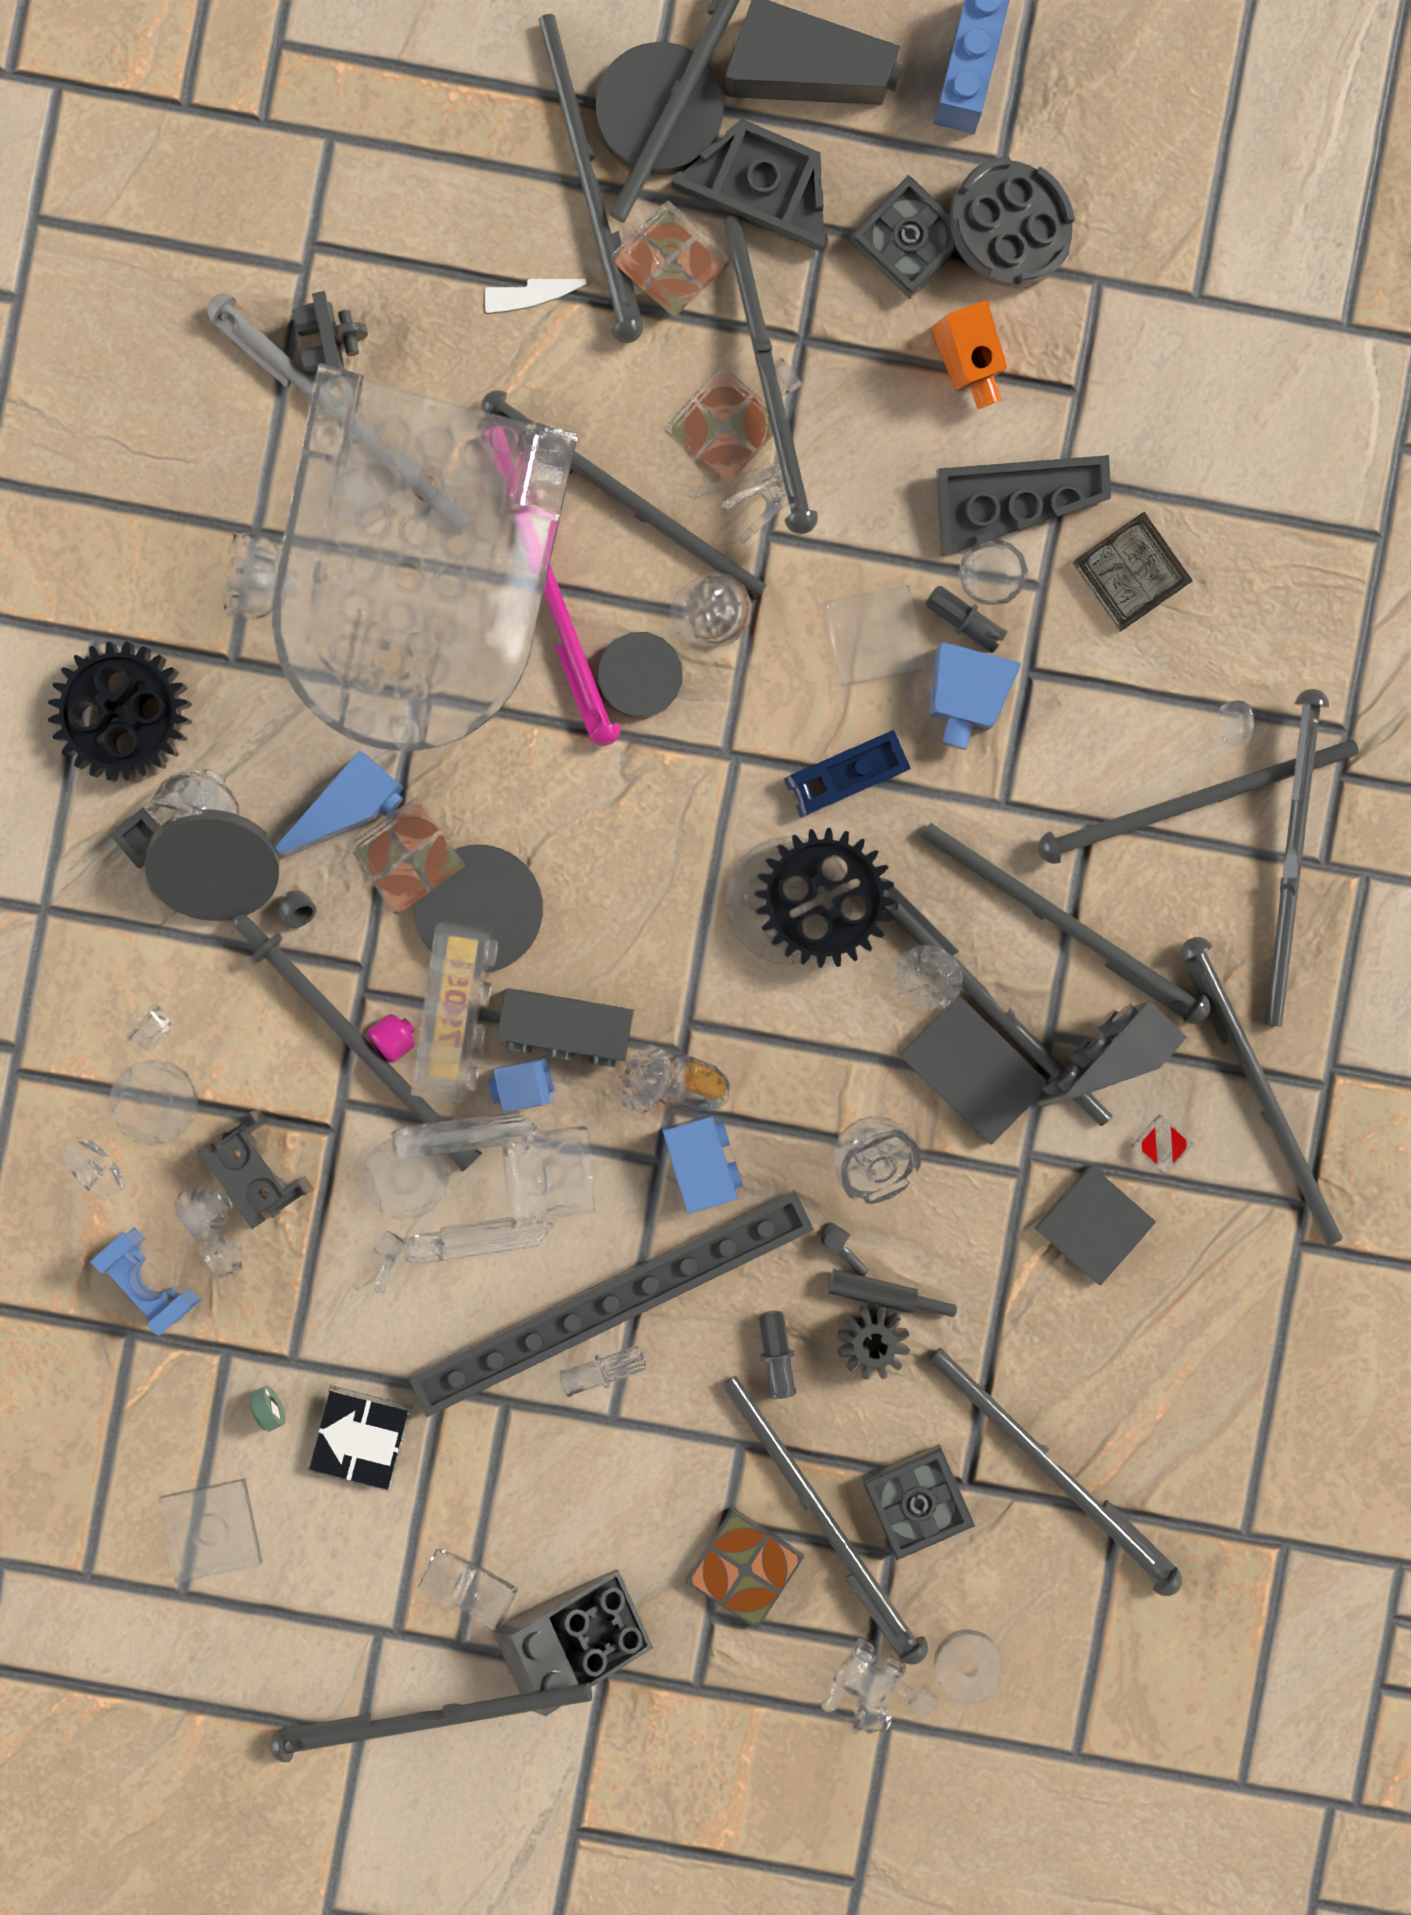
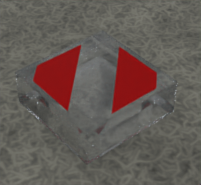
M1158 1114L1131 1146L1157 1170L1167 1175L1194 1143L1163 1115Z

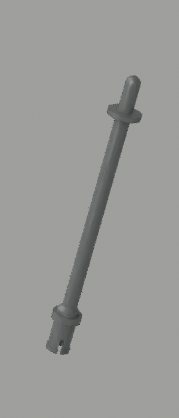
M245 914L235 916L233 920L234 927L257 950L252 955L251 961L255 964L265 959L428 1128V1135L431 1137L428 1142L433 1147L437 1144L464 1172L482 1152L456 1127L458 1122L453 1117L450 1120L447 1117H440L278 948L283 938L279 933L269 939Z

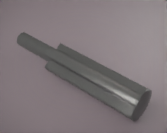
M836 1269L832 1270L829 1277L828 1294L908 1313L914 1312V1309L917 1308L954 1317L957 1312L955 1304L918 1296V1289Z

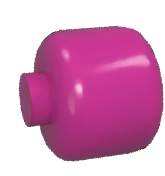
M393 1014L382 1018L371 1026L367 1032L368 1039L373 1047L389 1063L396 1062L411 1051L415 1045L411 1035L415 1030L406 1018L400 1020Z

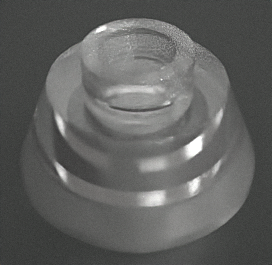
M204 1185L182 1191L177 1196L175 1202L176 1214L186 1230L199 1241H214L230 1219L228 1210L232 1208L231 1202L227 1195L218 1187L212 1189Z

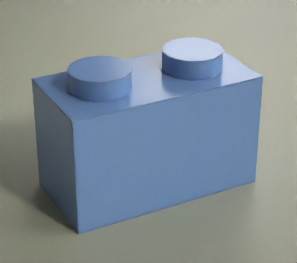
M710 1113L663 1128V1134L688 1214L738 1199L735 1188L743 1185L736 1162L727 1164L722 1147L730 1145L723 1120L715 1123L713 1115Z

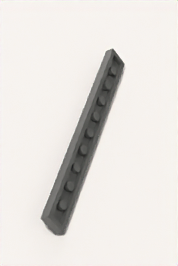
M793 1190L410 1375L408 1379L426 1417H429L791 1242L814 1229L796 1191Z

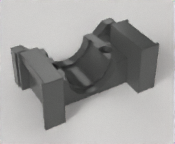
M259 1109L249 1112L248 1114L251 1117L228 1133L218 1134L217 1138L222 1144L221 1147L217 1149L211 1143L198 1150L251 1229L266 1221L261 1214L265 1209L274 1218L281 1213L280 1210L293 1201L315 1190L306 1176L288 1187L284 1180L274 1174L265 1163L257 1148V1141L252 1135L253 1132L268 1123ZM235 1148L240 1151L239 1157L234 1154ZM262 1189L268 1191V1197L263 1196Z

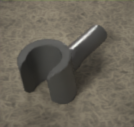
M830 1222L821 1236L822 1243L831 1252L844 1258L859 1275L865 1276L869 1269L850 1249L844 1246L851 1234Z

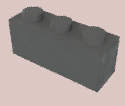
M505 988L497 1040L507 1041L506 1049L531 1053L532 1046L549 1048V1057L573 1060L574 1053L590 1055L591 1064L615 1068L617 1060H626L635 1009Z

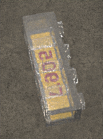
M441 920L436 924L411 1095L462 1103L468 1091L475 1092L479 1067L472 1066L474 1049H482L485 1034V1025L478 1024L481 1007L488 1008L492 983L485 982L487 965L494 966L498 949V941L491 940L493 928Z

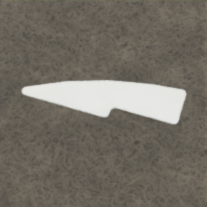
M529 279L526 287H487L485 289L486 313H494L535 306L584 286L587 281L585 279Z

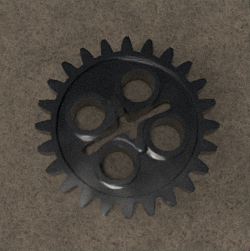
M109 641L106 643L105 654H102L96 647L90 646V660L87 661L78 655L73 656L78 668L74 672L63 667L61 671L68 678L66 684L53 683L52 685L62 693L61 698L48 700V704L59 709V714L49 717L48 722L61 725L62 727L52 737L57 741H68L61 753L68 757L78 754L74 762L75 767L84 769L90 764L89 775L97 778L105 770L106 779L112 782L117 781L120 771L126 781L134 782L136 769L142 776L149 778L151 777L150 764L152 763L165 769L167 766L162 756L165 753L176 757L179 755L176 748L172 745L174 740L187 741L188 739L178 731L179 726L192 724V720L181 715V710L188 709L192 706V703L178 697L188 689L187 685L172 683L179 674L178 670L173 667L163 670L167 659L161 655L155 656L150 661L151 650L145 646H142L135 655L134 645L126 641L120 653L116 644ZM122 672L125 678L124 685L119 691L113 693L108 687L109 679L114 673ZM143 681L145 683L143 689L137 691L138 683ZM150 698H157L159 703L157 714L152 718L145 719L142 713L144 703ZM94 705L98 710V718L93 725L86 727L82 720L83 713L88 707ZM117 705L123 706L122 709L127 713L123 720L118 718V714L114 711ZM129 731L133 738L132 745L129 750L120 753L117 750L116 741L122 733ZM104 733L103 741L97 743L96 738L98 735Z
M827 828L824 839L819 840L814 830L809 829L808 842L805 843L797 835H793L794 848L789 851L780 844L777 846L782 857L780 861L771 858L765 860L773 870L772 874L758 875V879L768 884L765 890L755 892L756 897L765 899L767 905L756 909V914L769 915L770 920L761 928L763 931L776 929L778 933L773 938L771 944L775 946L786 941L788 943L785 951L786 957L791 956L796 950L801 951L802 965H805L810 956L813 955L817 958L818 968L823 967L826 957L832 956L836 967H840L841 954L847 953L855 962L858 960L855 948L860 945L870 952L873 948L867 938L870 935L883 938V932L876 925L878 922L888 923L892 920L889 915L882 912L883 907L895 904L894 899L884 897L883 891L892 888L894 882L881 881L880 876L889 867L888 865L878 867L873 865V861L879 853L877 850L867 855L861 852L865 843L863 838L854 846L849 845L848 831L842 834L839 841L833 840L831 828ZM830 858L843 860L847 867L845 877L838 881L827 879L822 872V866L826 860ZM800 877L807 882L809 889L803 899L795 901L786 897L783 887L788 879ZM853 879L860 881L858 887L832 899L833 908L826 910L823 905H818L795 918L790 916L791 910L816 899L818 888L824 887L827 892H831ZM858 896L865 902L866 913L862 918L850 920L844 916L841 905L847 897ZM812 915L823 917L828 926L826 934L816 940L808 938L802 929L805 919Z

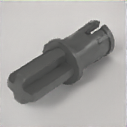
M938 585L926 601L925 605L927 608L956 627L955 633L959 635L963 632L991 654L998 648L999 644L986 636V632H989L1001 641H1003L1008 632L978 612L976 604L971 607L943 586Z
M776 1310L764 1312L759 1316L764 1353L760 1357L761 1361L766 1362L770 1389L769 1397L771 1399L792 1397L796 1395L790 1359L794 1356V1351L789 1349L784 1314L782 1311Z

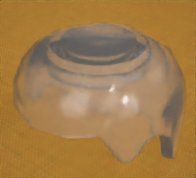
M988 540L972 545L971 549L966 551L961 558L958 577L963 592L975 602L985 605L1007 604L1024 589L1028 568L1024 555L1011 543L1004 540Z

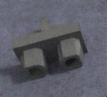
M326 292L312 293L314 303L292 309L299 336L320 333L322 345L301 349L304 370L310 376L330 374L335 382L347 380L340 344L345 345L347 356L358 355L357 342L368 336L367 326L364 323L353 322L350 310L338 312L340 325L336 326L331 302L327 301Z

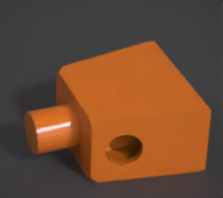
M986 299L945 315L931 327L955 390L958 391L970 386L978 410L1002 400L994 376L1007 369L997 330ZM971 356L976 358L979 368L973 365Z

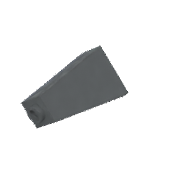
M751 0L725 75L724 95L732 98L882 105L887 89L895 92L903 65L896 63L900 46L769 0Z

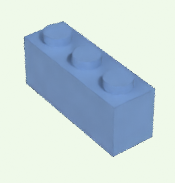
M964 0L934 124L975 134L983 111L1010 0Z

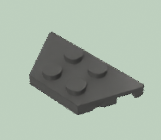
M741 119L726 131V135L721 141L712 143L700 153V158L683 173L679 171L674 175L672 180L673 189L823 252L826 236L824 233L820 152Z

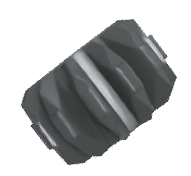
M862 1306L860 1307L862 1320L859 1322L851 1315L845 1317V1321L852 1328V1331L838 1330V1338L848 1342L838 1348V1353L840 1357H850L846 1364L849 1371L853 1372L862 1365L861 1375L864 1379H869L873 1368H877L880 1378L885 1379L887 1378L885 1365L890 1364L896 1370L902 1368V1364L895 1357V1354H909V1347L900 1343V1341L909 1337V1331L907 1328H896L901 1321V1318L896 1313L890 1315L885 1320L886 1311L883 1306H877L874 1317H870L867 1307ZM871 1334H878L883 1343L880 1348L875 1345V1351H869L864 1342L866 1337L872 1340Z

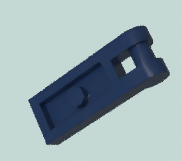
M892 730L784 778L788 790H793L799 802L796 808L802 818L907 772L911 767L895 731ZM820 777L826 792L815 797L808 782Z

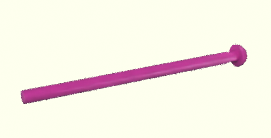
M489 428L483 432V435L528 551L532 573L538 572L541 578L544 596L563 644L555 647L589 737L597 745H611L620 735V724H611L499 428Z

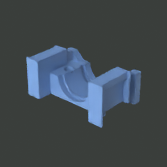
M133 1227L127 1233L122 1232L90 1262L101 1274L107 1272L149 1318L150 1322L147 1325L159 1337L173 1323L178 1322L198 1304L201 1299L191 1288L183 1293H178L173 1287L166 1291L158 1292L149 1289L141 1279V1266L147 1258L141 1252V1243L145 1238Z

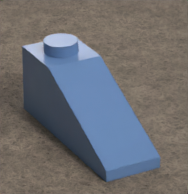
M359 750L275 846V849L280 854L291 856L376 821L381 815L387 818L402 802L403 798L399 794L405 788L369 756Z

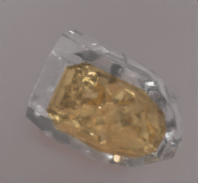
M674 1054L661 1063L654 1078L653 1096L666 1106H677L694 1112L699 1110L716 1111L729 1100L730 1083L716 1066L692 1056Z

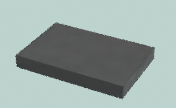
M957 995L898 1055L989 1145H992L1044 1092L1042 1087L1047 1082L960 995Z

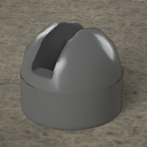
M288 891L286 893L287 897L285 899L281 898L278 904L280 916L288 927H302L314 918L317 908L310 897L304 892Z

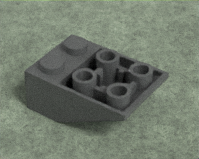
M1150 1000L1136 1006L1130 1003L1120 1012L1114 1009L1097 1025L1101 1032L1092 1042L1085 1040L1073 1051L1069 1057L1073 1063L1064 1073L1061 1070L1057 1071L1047 1080L1042 1087L1046 1093L1037 1104L1042 1108L1071 1100L1160 1069L1187 1036Z
M614 1570L532 1607L492 1631L520 1694L583 1683H590L591 1687H593L653 1648L619 1570ZM560 1707L537 1710L533 1712L547 1716Z

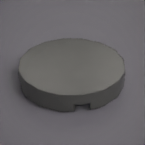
M631 632L615 639L603 652L598 666L599 687L605 700L618 712L632 718L652 717L665 711L677 698L682 685V664L675 649L662 637L648 632Z

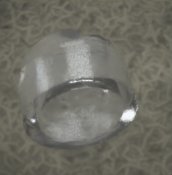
M783 358L774 363L782 396L790 395L803 385Z

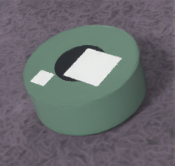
M266 1385L251 1393L249 1398L250 1407L257 1423L263 1430L270 1432L285 1424L284 1409L271 1387Z

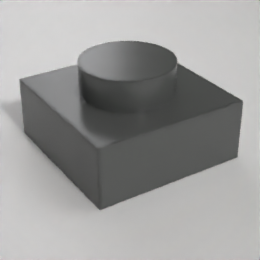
M142 807L113 831L110 836L135 866L142 869L145 866L150 839L161 824L147 808Z

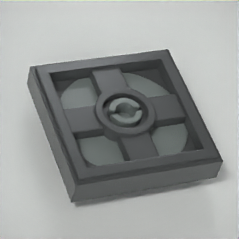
M909 174L849 238V242L910 300L957 251L951 234L950 213Z
M940 1444L861 1478L896 1560L975 1527Z

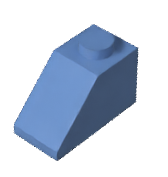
M547 1056L493 1069L495 1077L488 1079L493 1103L501 1102L503 1112L549 1104L556 1098Z

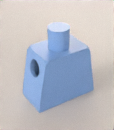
M941 642L935 653L930 716L947 721L942 744L956 749L967 750L972 728L988 731L993 727L1018 674L1021 663Z

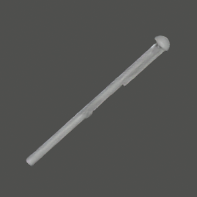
M218 294L210 300L207 312L212 323L218 326L287 388H289L292 382L327 414L347 426L351 430L348 433L351 439L358 440L461 533L470 526L472 519L236 311L234 309L236 299L233 296Z

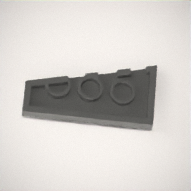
M1109 455L937 469L941 556L1111 499Z

